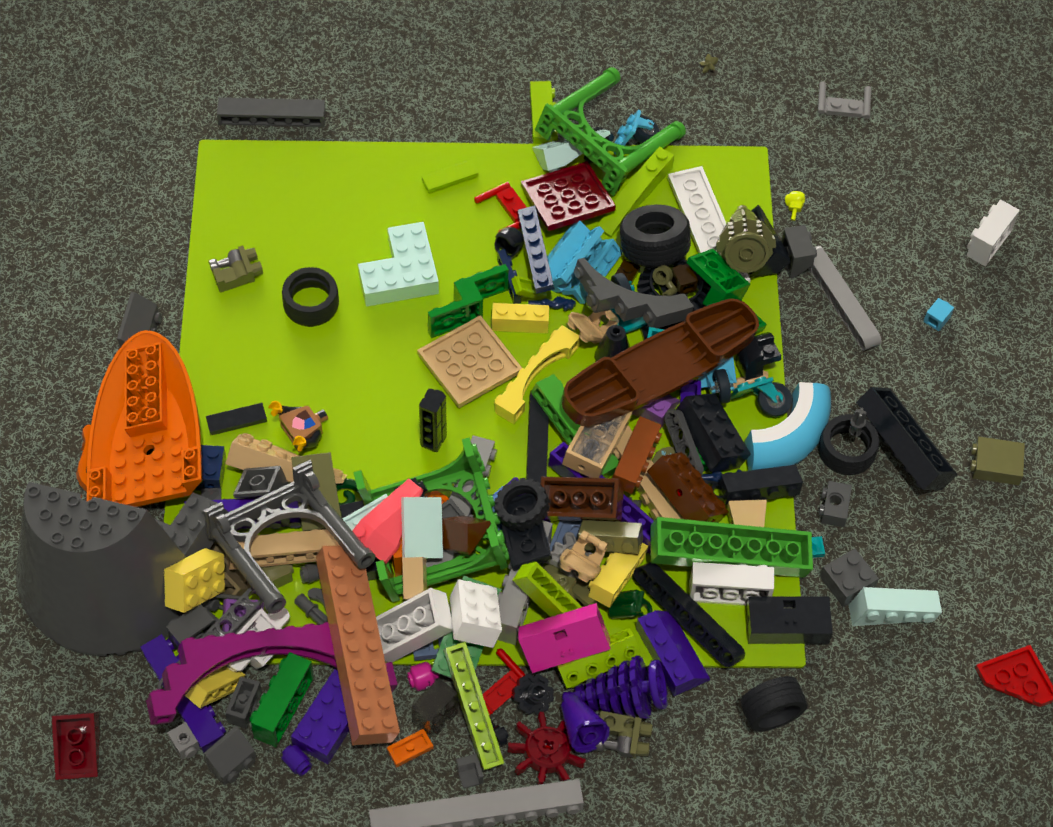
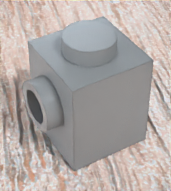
M186 722L167 732L169 740L181 760L193 757L200 750L198 741Z

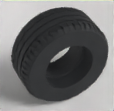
M655 204L639 207L628 213L621 222V250L627 259L639 266L657 268L662 265H672L684 258L690 249L689 220L684 213L672 206Z

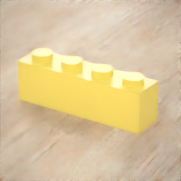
M642 543L639 554L611 552L607 558V564H602L598 576L590 581L588 587L591 589L588 597L610 608L633 576L634 570L645 559L649 546Z

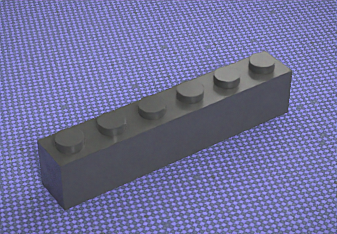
M218 98V125L325 127V100Z

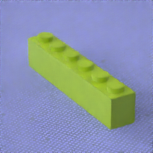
M466 642L443 649L481 770L503 764L502 754Z

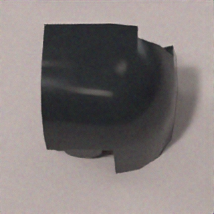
M770 332L756 335L748 346L737 353V366L745 381L763 376V365L781 361V353L774 343V336Z

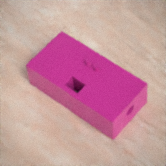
M597 603L518 628V640L532 673L611 649L610 636Z

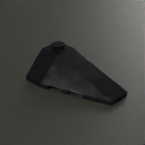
M757 205L751 211L772 232V236L776 239V248H772L773 254L762 268L749 273L751 277L777 274L791 262L787 250L762 208Z

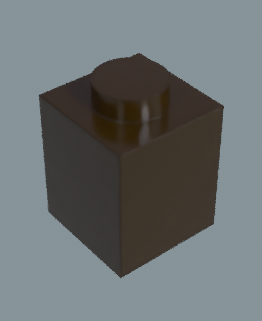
M680 264L672 268V282L677 288L678 294H688L697 291L698 279L688 264Z

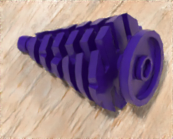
M635 656L631 658L630 662L628 660L623 661L619 665V669L616 665L610 668L608 675L600 673L597 675V680L594 678L588 679L586 682L587 688H584L583 684H579L575 687L576 692H564L562 700L564 701L568 696L576 695L584 702L587 701L592 710H598L600 706L602 711L611 712L613 709L616 714L623 715L626 712L627 716L637 717L636 714H638L640 718L648 719L652 710L650 705L651 697L657 709L662 710L667 707L668 696L664 670L659 660H653L649 664L647 674L643 658Z

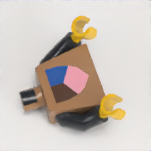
M272 401L268 407L273 409L271 415L276 416L279 414L280 426L297 451L300 452L305 448L316 447L323 434L321 423L328 420L326 412L322 409L314 414L309 406L289 407L282 406L278 401Z

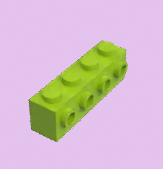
M630 627L610 635V650L558 665V671L566 688L576 687L590 678H597L598 674L607 672L615 665L619 667L625 660L630 662L632 657L642 656Z

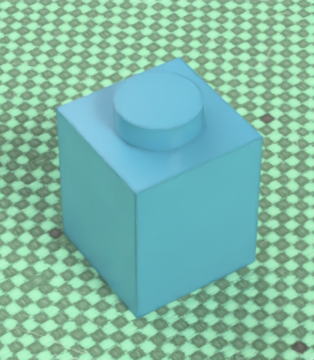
M938 298L926 312L924 323L940 331L951 318L954 307Z

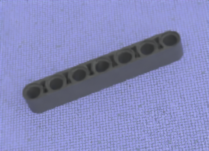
M250 587L201 638L209 635L218 637L228 633H235L261 606L263 601L261 598L257 602L250 601L248 596L250 594H257ZM241 608L245 611V615L238 617L234 611ZM228 623L231 626V630L224 632L220 629V625ZM163 678L158 682V689H161V686L164 684Z

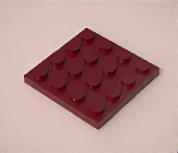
M588 161L521 181L523 191L532 206H536L537 214L548 231L616 211L615 203Z

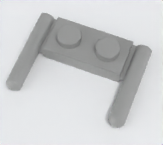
M820 82L819 114L826 113L829 115L870 118V86L864 88L863 102L862 100L826 98V82Z

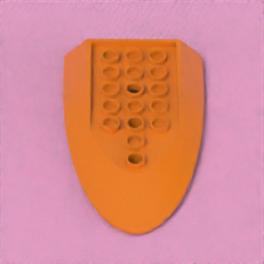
M140 331L125 341L116 352L102 380L93 412L88 444L87 501L96 497L138 507L189 496L202 481L200 424L191 380L177 350L168 339L157 332ZM150 449H154L152 454L146 455Z

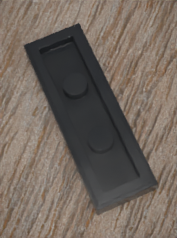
M258 403L208 415L206 420L210 435H215L267 422L263 403Z

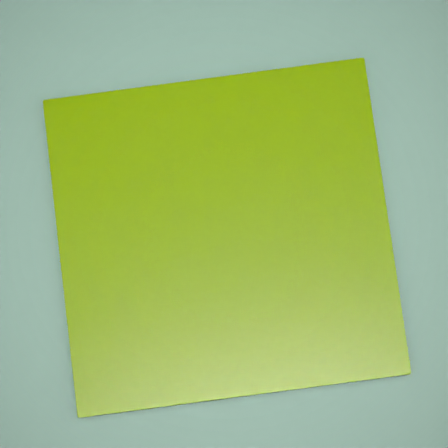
M200 140L179 355L186 366L195 394L201 445L224 446L227 460L232 441L239 434L247 433L254 436V439L271 441L272 445L299 456L331 452L333 468L343 471V474L347 475V479L354 480L353 472L361 470L371 490L438 470L450 464L463 450L462 439L470 437L471 440L472 435L495 441L497 455L495 461L491 460L490 465L492 468L489 477H487L490 484V489H487L489 495H493L513 477H517L519 480L520 478L526 479L530 390L533 389L537 382L553 374L565 387L570 379L596 362L595 351L599 343L597 345L591 341L585 343L580 339V347L569 359L566 357L559 359L540 371L529 384L523 397L525 412L514 424L495 413L494 402L498 395H502L506 391L509 382H513L517 376L458 408L418 356L417 350L445 335L442 334L434 338L430 337L428 333V312L454 301V282L461 278L470 277L477 272H484L492 269L494 266H499L497 261L498 253L495 249V236L500 229L514 222L498 202L496 196L480 203H475L474 198L503 183L509 182L526 207H531L532 204L521 187V181L549 173V171L542 169L532 148L541 144ZM667 145L663 148L674 155L673 169L668 174L700 166L703 167L726 223L730 221L732 214H734L738 206L745 205L748 209L752 210L759 205L773 227L767 147ZM607 151L611 156L617 157L614 152ZM581 154L559 169L585 162V155ZM468 160L473 161L479 173L478 177L428 193L422 181V176ZM646 161L627 174L626 180L620 185L615 196L608 192L613 202ZM589 163L602 183L606 173L595 163ZM668 174L639 207L657 204L672 206L681 211L669 183ZM605 214L581 222L589 230L596 228ZM538 216L548 256L571 225L548 231ZM424 222L439 281V294L366 307L359 279L358 264L392 258L387 228ZM620 228L611 238L604 233L600 236L601 240L614 239L621 249ZM692 236L690 249L684 256L686 260L693 255L699 254ZM524 241L521 251L511 258L512 270H516L518 277L533 280ZM242 245L245 250L255 248L258 259L251 261L250 264L260 261L263 273L254 276L255 282H248L220 293L214 274L211 271L209 260L216 259L220 261L227 258L228 253L232 249H238ZM623 253L605 276L608 280L611 281V277L616 274L624 259L631 262ZM643 266L640 267V271L632 283L635 292H637L639 276L645 268ZM317 267L325 270L335 279L339 294L338 309L332 319L326 323L313 327L302 326L293 322L286 314L283 307L282 288L287 277L298 269ZM748 273L751 280L750 286L742 301L767 324L765 329L756 333L755 336L767 332L772 333L774 343L781 353V361L763 365V370L768 371V378L773 377L774 381L772 383L777 382L785 385L777 274L751 277ZM653 285L657 293L662 296L658 285ZM309 287L297 292L292 299L301 306L311 307L321 304L329 295L320 288ZM551 290L546 291L548 297L546 299L551 301L557 296L576 301L574 308L564 311L563 308L554 309L549 307L548 333L493 332L519 365L525 369L530 358L533 355H537L541 345L544 342L547 343L552 332L558 330L561 325L580 335L578 328L573 330L568 326V316L571 312H576L589 317L593 312L587 308L586 303L580 304L574 295H563L562 292H553ZM509 291L483 299V319L491 329L493 303L513 304ZM698 291L691 292L687 298L693 297ZM521 296V304H528L529 300L541 301ZM606 315L601 317L600 327L608 323L609 319ZM640 328L626 333L630 347L643 341ZM736 354L733 356L736 378L743 376L737 366ZM707 387L701 388V395L711 394ZM428 389L440 390L446 396L447 437L438 452H433L420 445L419 404ZM680 389L670 393V395L680 400ZM754 393L732 399L729 403L721 404L744 443L751 430L770 428L787 418V412L779 417L765 415L759 409L757 395ZM778 395L776 396V398L778 399V404L776 406L774 405L772 400L770 401L773 407H778L781 404ZM272 401H278L282 406L289 407L309 406L314 414L322 409L326 412L328 420L321 423L323 434L316 447L305 448L300 452L297 451L280 426L279 414L276 416L271 415L273 409L268 407ZM263 403L267 422L210 435L206 416ZM633 414L628 424L632 432L639 419ZM550 418L548 426L547 477H561L548 465L550 452L562 442H565L567 445L568 443ZM666 423L659 431L662 433L659 443H654L653 445L656 448L653 457L662 448L674 447ZM680 430L678 434L680 440L683 437L682 430ZM688 447L685 449L686 454L690 452ZM747 459L740 468L721 470L722 474L727 472L735 473L738 469L749 471ZM225 464L222 499H240L234 498L233 494L244 470ZM707 469L705 472H703V474H710V473H712V472H710L709 469ZM342 489L337 492L339 503L347 500L343 495L345 490H349L355 495V502L363 500L359 493L350 489ZM719 489L714 490L716 495L722 496ZM438 490L440 493L450 498L452 492ZM634 490L632 494L624 491V495L632 497V500H641L637 490ZM193 491L194 493L201 495V491ZM190 495L166 500L164 523L172 524L184 506V501H187ZM787 496L767 499L764 527L796 530L794 498ZM641 501L640 509L653 519L650 509ZM473 510L472 515L476 518L475 511ZM728 514L719 523L730 524ZM550 520L553 523L552 538L559 523L556 520ZM302 527L264 528L257 535L290 533L293 531L301 532ZM241 529L236 532L246 533L249 532L250 529ZM481 539L477 545L480 548L487 549L490 542ZM473 550L471 553V555H473L475 552L477 555L480 554L476 550ZM605 552L600 567L602 564H607L606 561L611 552ZM646 553L645 559L640 566L651 562V556ZM507 560L508 568L501 570L500 566L497 565L464 576L502 589L501 592L503 593V580L505 575H509L510 560ZM317 562L291 564L294 569V573H292L293 581L277 588L286 599L284 608L288 610L290 615L288 622L282 629L288 626L303 627L310 623L318 625L312 618L306 617V613L294 603L298 595L303 593L308 598V591L310 589H322L320 579L308 584L307 582L303 583L300 577V567H303L305 564L317 565ZM657 564L689 595V579L692 567ZM633 574L622 591H644L643 598L651 604L653 611H666L635 580ZM774 575L772 597L801 596L799 577ZM463 576L450 579L448 583L440 582L427 586V589L433 588L445 592L449 609L451 610L450 595L457 580H462ZM380 579L369 581L376 617L407 601L403 599V594H400V600L392 602ZM252 594L249 597L250 600H260L257 594ZM217 598V600H219L220 604L223 605V600H224V599H223V598ZM310 600L313 604H317L318 608L327 616L321 603ZM531 600L523 625L543 620L550 616ZM599 602L598 608L608 633L613 635L630 627L641 651L645 667H649L653 659L636 630L637 618L640 617L637 615L634 617L611 619L608 613L609 607ZM696 602L743 647L745 658L731 667H724L679 623L704 668L805 667L804 644H748L745 605ZM642 605L641 612L644 615L648 614L646 605ZM217 609L211 613L220 619L223 615V610ZM438 639L433 641L434 649H439ZM497 640L493 648L484 646L477 666H507L496 654V651L502 648L518 666H529L519 640H517L516 645ZM175 649L172 650L174 655L178 656V652ZM413 652L392 662V665H416L428 662L432 666L435 658L414 661ZM275 654L266 664H280L281 660L286 658L287 655ZM302 657L312 661V665H330L315 659Z

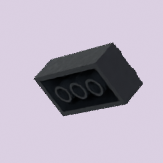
M715 393L686 396L676 408L682 411L695 446L710 472L740 468L751 455Z

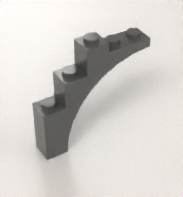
M585 258L577 260L574 274L584 286L585 291L588 292L586 301L594 313L614 308L623 322L643 317L650 327L660 328L685 321L687 315L693 311L694 306L685 294L655 296L631 291L603 277Z

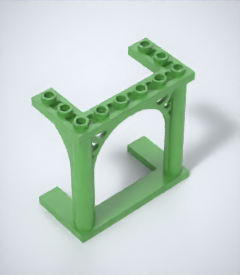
M470 437L462 439L463 450L453 462L438 470L413 478H417L419 481L423 480L428 489L425 493L444 490L464 497L473 507L476 518L486 519L492 523L486 529L487 534H484L481 538L488 540L490 545L487 549L480 548L477 545L474 550L480 553L478 555L476 552L473 555L460 554L447 562L427 567V586L497 565L500 566L501 570L508 568L507 560H510L505 545L504 534L502 530H498L497 524H500L497 513H494L492 509L495 506L494 498L487 491V489H490L489 480L487 477L484 478L482 473L486 469L480 452H478L476 443L472 444ZM362 471L353 472L358 492L366 505L384 494L389 496L395 491L394 488L406 481H399L371 490ZM467 481H473V488L469 492H464V484ZM452 484H458V487H453ZM476 493L477 499L473 500L472 495ZM384 560L376 562L380 582L391 601L400 600L399 595L403 594V575L394 577L390 560L387 564H385Z

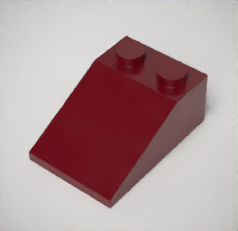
M99 711L52 716L55 780L98 777Z

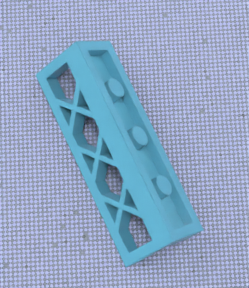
M605 239L597 244L586 260L597 272L605 277L623 252L614 239ZM574 275L562 291V294L574 295L580 304H585L588 292L585 291L584 286Z

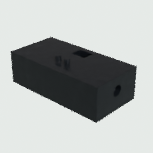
M829 596L748 597L746 604L748 644L830 643L833 630Z

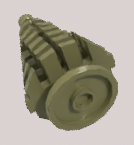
M745 205L738 206L716 242L717 252H720V256L726 260L732 269L743 273L754 272L762 268L772 256V248H776V239L772 236V232Z

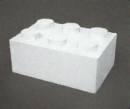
M1001 199L997 205L993 204L988 212V217L984 216L981 220L979 229L975 228L970 236L972 239L967 245V249H969L967 256L986 267L1012 232L1020 210Z
M458 579L450 595L454 640L493 648L502 631L497 588Z

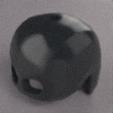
M505 227L495 236V249L497 253L498 250L505 249L507 256L510 255L513 258L523 248V234L514 227Z

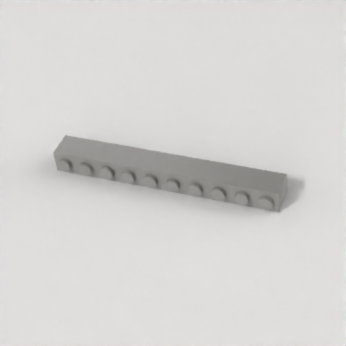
M575 779L369 810L371 827H475L478 825L491 827L499 822L512 824L519 819L532 821L536 820L539 816L545 815L548 818L558 816L559 813L565 812L570 815L577 814L580 810H583L584 801L580 780Z

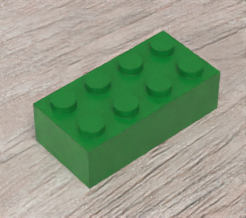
M291 652L288 653L286 658L281 660L279 672L271 678L268 692L263 693L258 710H254L250 717L254 738L277 748L314 679L312 661Z

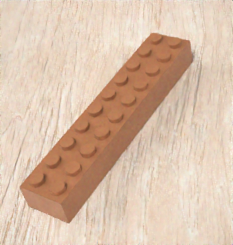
M340 545L322 546L316 556V562L352 745L392 743L400 731L366 568L360 569Z

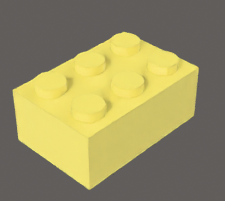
M204 548L165 568V607L185 613L224 592V554Z

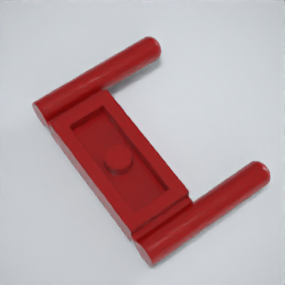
M509 182L503 183L474 198L475 203H480L496 196L498 202L514 222L507 227L521 228L518 210L527 207L510 186Z
M499 648L496 654L511 671L506 673L482 694L489 717L512 698V689L518 686L517 680L526 675L502 648Z

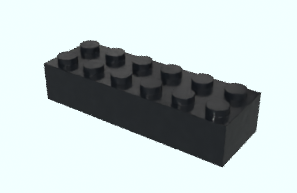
M871 387L856 402L859 407L864 408L863 411L867 412L866 417L880 433L882 441L890 446L893 450V455L904 464L905 471L914 477L915 483L920 489L942 490L958 475L891 388Z

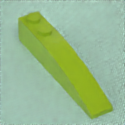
M659 147L614 200L616 211L606 213L596 227L600 226L604 230L603 233L611 238L620 228L621 222L626 215L637 209L673 169L674 155Z
M537 562L522 565L512 580L550 617L582 608Z

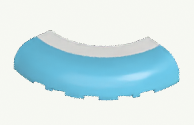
M799 382L792 394L793 404L789 417L773 427L750 431L745 440L746 447L751 453L747 458L749 471L793 465L805 459L820 442L822 432L829 421L831 412V391L827 385Z

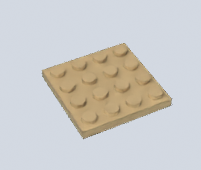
M481 315L417 350L418 356L458 408L517 376L518 372L522 369Z

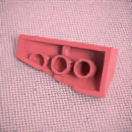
M410 479L406 480L364 516L352 530L365 547L370 548L375 557L380 561L384 560L385 564H387L401 544V498L421 497L424 491Z

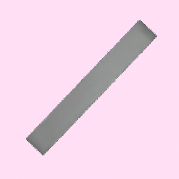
M820 245L816 246L817 257H815L813 265L808 268L821 289L825 290L823 292L830 303L834 304L832 306L840 318H843L842 321L848 330L852 332L851 334L861 350L865 351L880 345L882 340L878 330Z

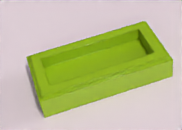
M514 276L511 279L517 295L537 300L548 298L546 292L536 294L533 280Z

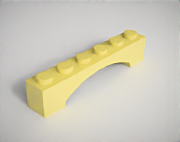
M563 325L558 330H554L549 341L541 345L539 352L536 356L533 355L530 358L525 369L522 368L518 372L517 378L513 382H509L506 391L502 395L497 396L494 402L495 413L514 424L525 412L523 397L531 381L551 363L565 357L569 359L580 347L579 335Z

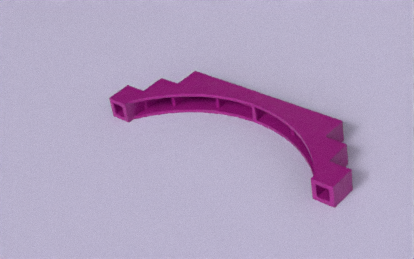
M325 622L320 625L310 623L303 627L288 626L278 630L269 628L261 632L251 630L244 634L228 633L218 637L209 635L201 639L193 637L184 639L178 647L180 664L173 663L166 666L162 674L165 691L163 689L154 690L146 700L151 725L172 722L176 715L175 709L199 681L215 670L241 659L259 655H288L291 652L295 655L315 659L337 668L329 623ZM392 662L386 663L391 692H393L398 683Z

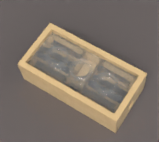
M633 411L592 427L580 426L565 453L562 465L590 478H600L630 422Z

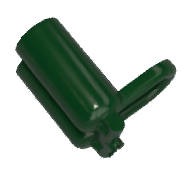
M629 590L622 591L618 595L613 605L608 609V613L611 619H619L637 615L639 617L644 616L643 612H641L642 605H646L648 614L653 612L651 604L643 598L644 591Z

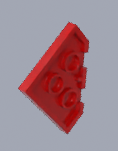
M1031 645L982 662L975 667L984 686L1038 707L1053 702V684Z

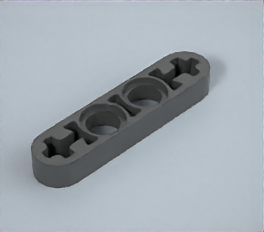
M669 409L665 414V423L676 452L685 454V449L688 447L690 463L702 476L703 464L682 411ZM680 430H682L683 437L681 440L678 437Z

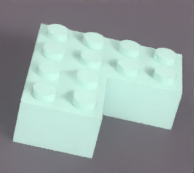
M424 222L387 228L392 258L358 264L359 279L366 307L439 294V281Z

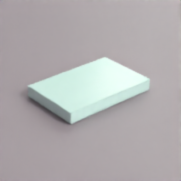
M402 497V558H443L442 497Z

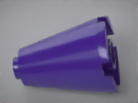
M578 696L566 697L561 704V709L570 745L579 753L594 751L597 749L596 745L600 742L603 744L609 736L610 729L607 723Z

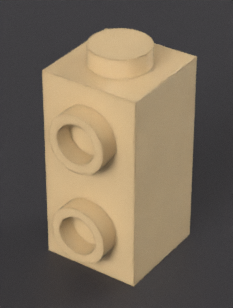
M424 557L402 558L403 599L409 600L427 590L426 558Z

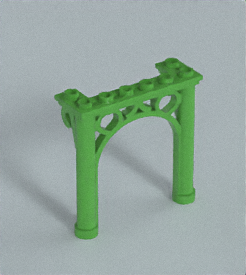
M614 67L606 69L602 75L552 106L547 103L535 128V131L547 141L550 140L553 131L556 130L606 173L602 180V185L612 196L616 195L629 172L649 159L659 147L665 148L686 134L684 125L679 121H674L640 145L623 146L613 143L595 132L584 117L583 106L620 82V73ZM568 118L578 121L579 125L572 123ZM606 150L615 152L617 157L611 156Z

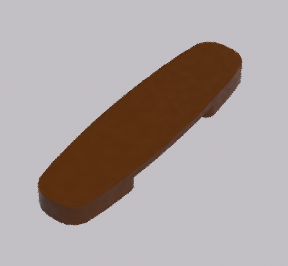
M738 299L723 300L693 311L687 315L684 322L665 329L612 358L603 357L582 370L566 383L561 398V405L572 421L584 427H592L639 409L700 378L739 353L753 341L759 327V319L745 302Z

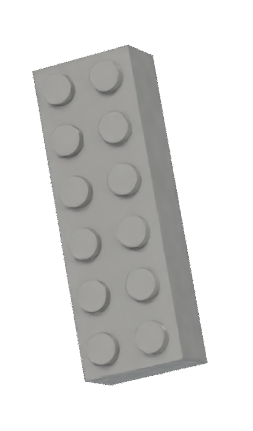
M543 521L550 546L553 523ZM510 561L509 575H505L503 580V593L499 592L498 594L502 631L497 640L516 645L518 628L523 626L532 599L512 581L519 570L513 571ZM544 562L538 563L543 568Z

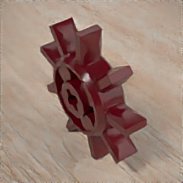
M539 712L537 721L539 728L533 731L519 721L516 724L515 730L526 738V742L508 743L507 752L523 753L526 759L516 766L515 773L517 776L532 767L539 772L537 785L545 783L546 773L556 772L560 781H568L570 778L564 769L567 763L582 769L584 768L586 759L570 753L572 746L568 737L564 734L566 730L564 719L560 722L558 728L550 727L546 724L544 712Z

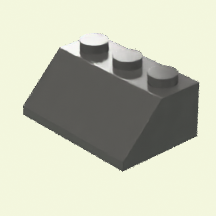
M131 292L117 336L120 347L131 336L140 331L157 332L158 323L160 324L162 320V313L159 312L157 304L136 292Z

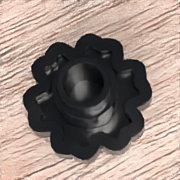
M526 674L517 680L518 686L512 689V700L518 703L517 709L525 715L532 713L539 715V712H545L549 709L548 703L554 700V690L548 686V679L541 674L534 676Z

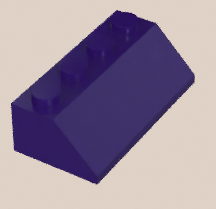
M655 610L637 618L636 630L652 659L661 662L666 684L673 696L710 680L709 675L678 621L667 611Z

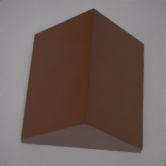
M463 515L442 518L443 549L470 555L487 531L486 529L492 523L487 520Z

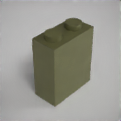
M978 436L976 444L973 443L971 448V455H974V460H971L970 464L973 479L1020 485L1023 478L1025 443Z

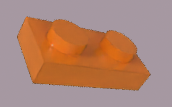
M422 729L388 746L387 752L397 768L434 748L427 733Z

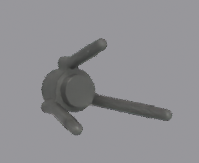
M220 593L201 605L217 622L219 619L211 613L217 609L223 610V605L220 604L217 598L238 600L241 596Z

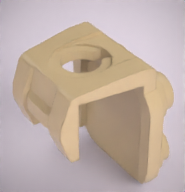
M609 309L598 313L593 312L589 317L581 313L571 312L568 316L569 321L567 324L573 330L577 328L580 330L579 337L585 343L591 341L597 345L602 340L607 329L612 325H618L620 320ZM603 315H606L609 321L605 326L600 327V319Z
M584 530L572 549H566L561 554L560 568L567 572L576 570L580 580L589 582V580L596 578L601 571L600 564L607 550L608 543L603 540L601 541ZM593 543L596 547L595 553L586 556L585 545Z

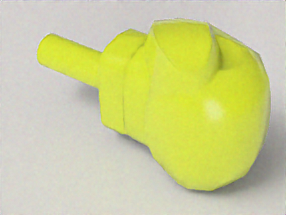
M792 191L785 196V203L789 210L792 211L791 221H795L797 212H801L805 202V194L803 192Z

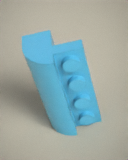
M578 221L568 228L547 256L555 288L551 291L562 292L575 275L574 269L577 260L581 258L587 259L602 239L600 236L604 230L600 226L589 230L581 221Z

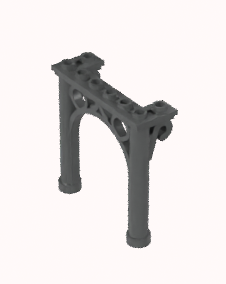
M311 460L293 467V482L267 493L252 502H248L235 510L225 514L222 502L203 510L207 538L216 540L264 602V607L270 614L281 611L286 605V599L250 553V547L254 538L268 525L287 518L300 517L312 519L325 526L360 569L367 568L375 560V554L371 549L365 547L320 492V484L313 473ZM295 501L302 503L299 508L287 507L288 504ZM309 504L313 510L307 509V505ZM242 526L251 527L249 532H236V530L238 528H241ZM237 541H245L244 549Z

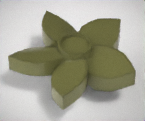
M707 54L706 61L700 62V65L704 67L702 73H706L709 69L715 71L714 65L718 62L717 57Z

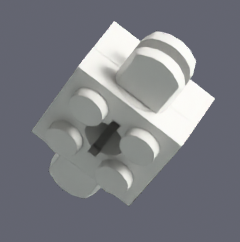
M260 608L245 621L235 634H244L251 630L261 632L269 628L282 629L290 618L289 612L286 608H283L275 614H267ZM273 655L245 658L226 666L232 672L242 671L249 663L255 669L263 667Z

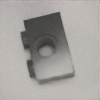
M828 481L827 488L823 487L821 499L825 500L824 505L820 504L818 516H822L821 523L845 527L852 485Z
M240 676L225 712L227 723L247 729L250 717L262 694L260 682Z

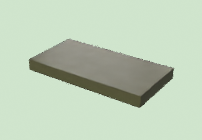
M331 452L291 457L292 468L308 460L312 461L313 473L319 481L320 492L341 517ZM308 504L307 509L313 510V508ZM300 518L302 531L326 529L324 525L315 520Z

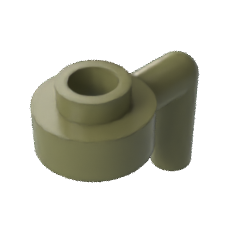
M665 265L659 266L654 270L653 279L657 284L666 285L668 288L662 296H673L677 293V288L671 281L673 278L672 270Z

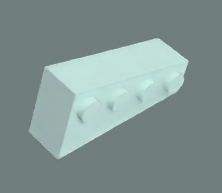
M864 587L849 604L852 626L908 622L930 623L935 621L942 613L938 591Z

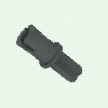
M864 408L856 409L854 416L850 420L851 427L849 428V433L852 436L854 432H856V437L861 435L862 428L866 424L867 412L863 411Z
M303 593L296 597L294 603L306 613V617L312 618L318 625L328 622L327 616L318 608L319 606L313 604Z

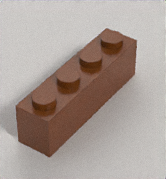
M641 416L636 423L613 475V478L620 479L624 483V491L630 494L633 493L635 487L639 488L643 479L640 476L641 472L646 473L649 466L647 459H652L656 449L653 445L654 443L658 444L662 433L659 432L661 424Z

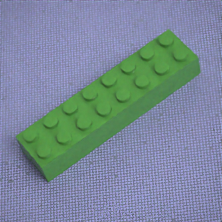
M657 517L651 524V563L692 567L693 562L730 565L745 564L748 566L766 565L774 567V575L805 578L813 570L812 532Z

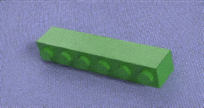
M553 374L537 382L531 394L568 445H570L581 425L572 421L561 405L564 387L562 382ZM612 454L601 475L605 478L614 475L619 463L616 456Z

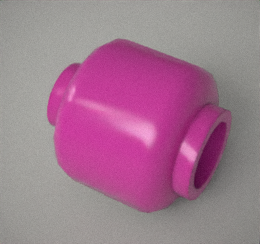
M428 662L412 665L409 670L410 672H407L410 687L415 688L416 691L433 688L436 683L435 679L439 678L438 673L431 671L432 667Z

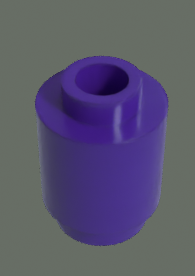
M289 745L283 750L281 759L294 774L303 776L311 769L310 758L298 745Z

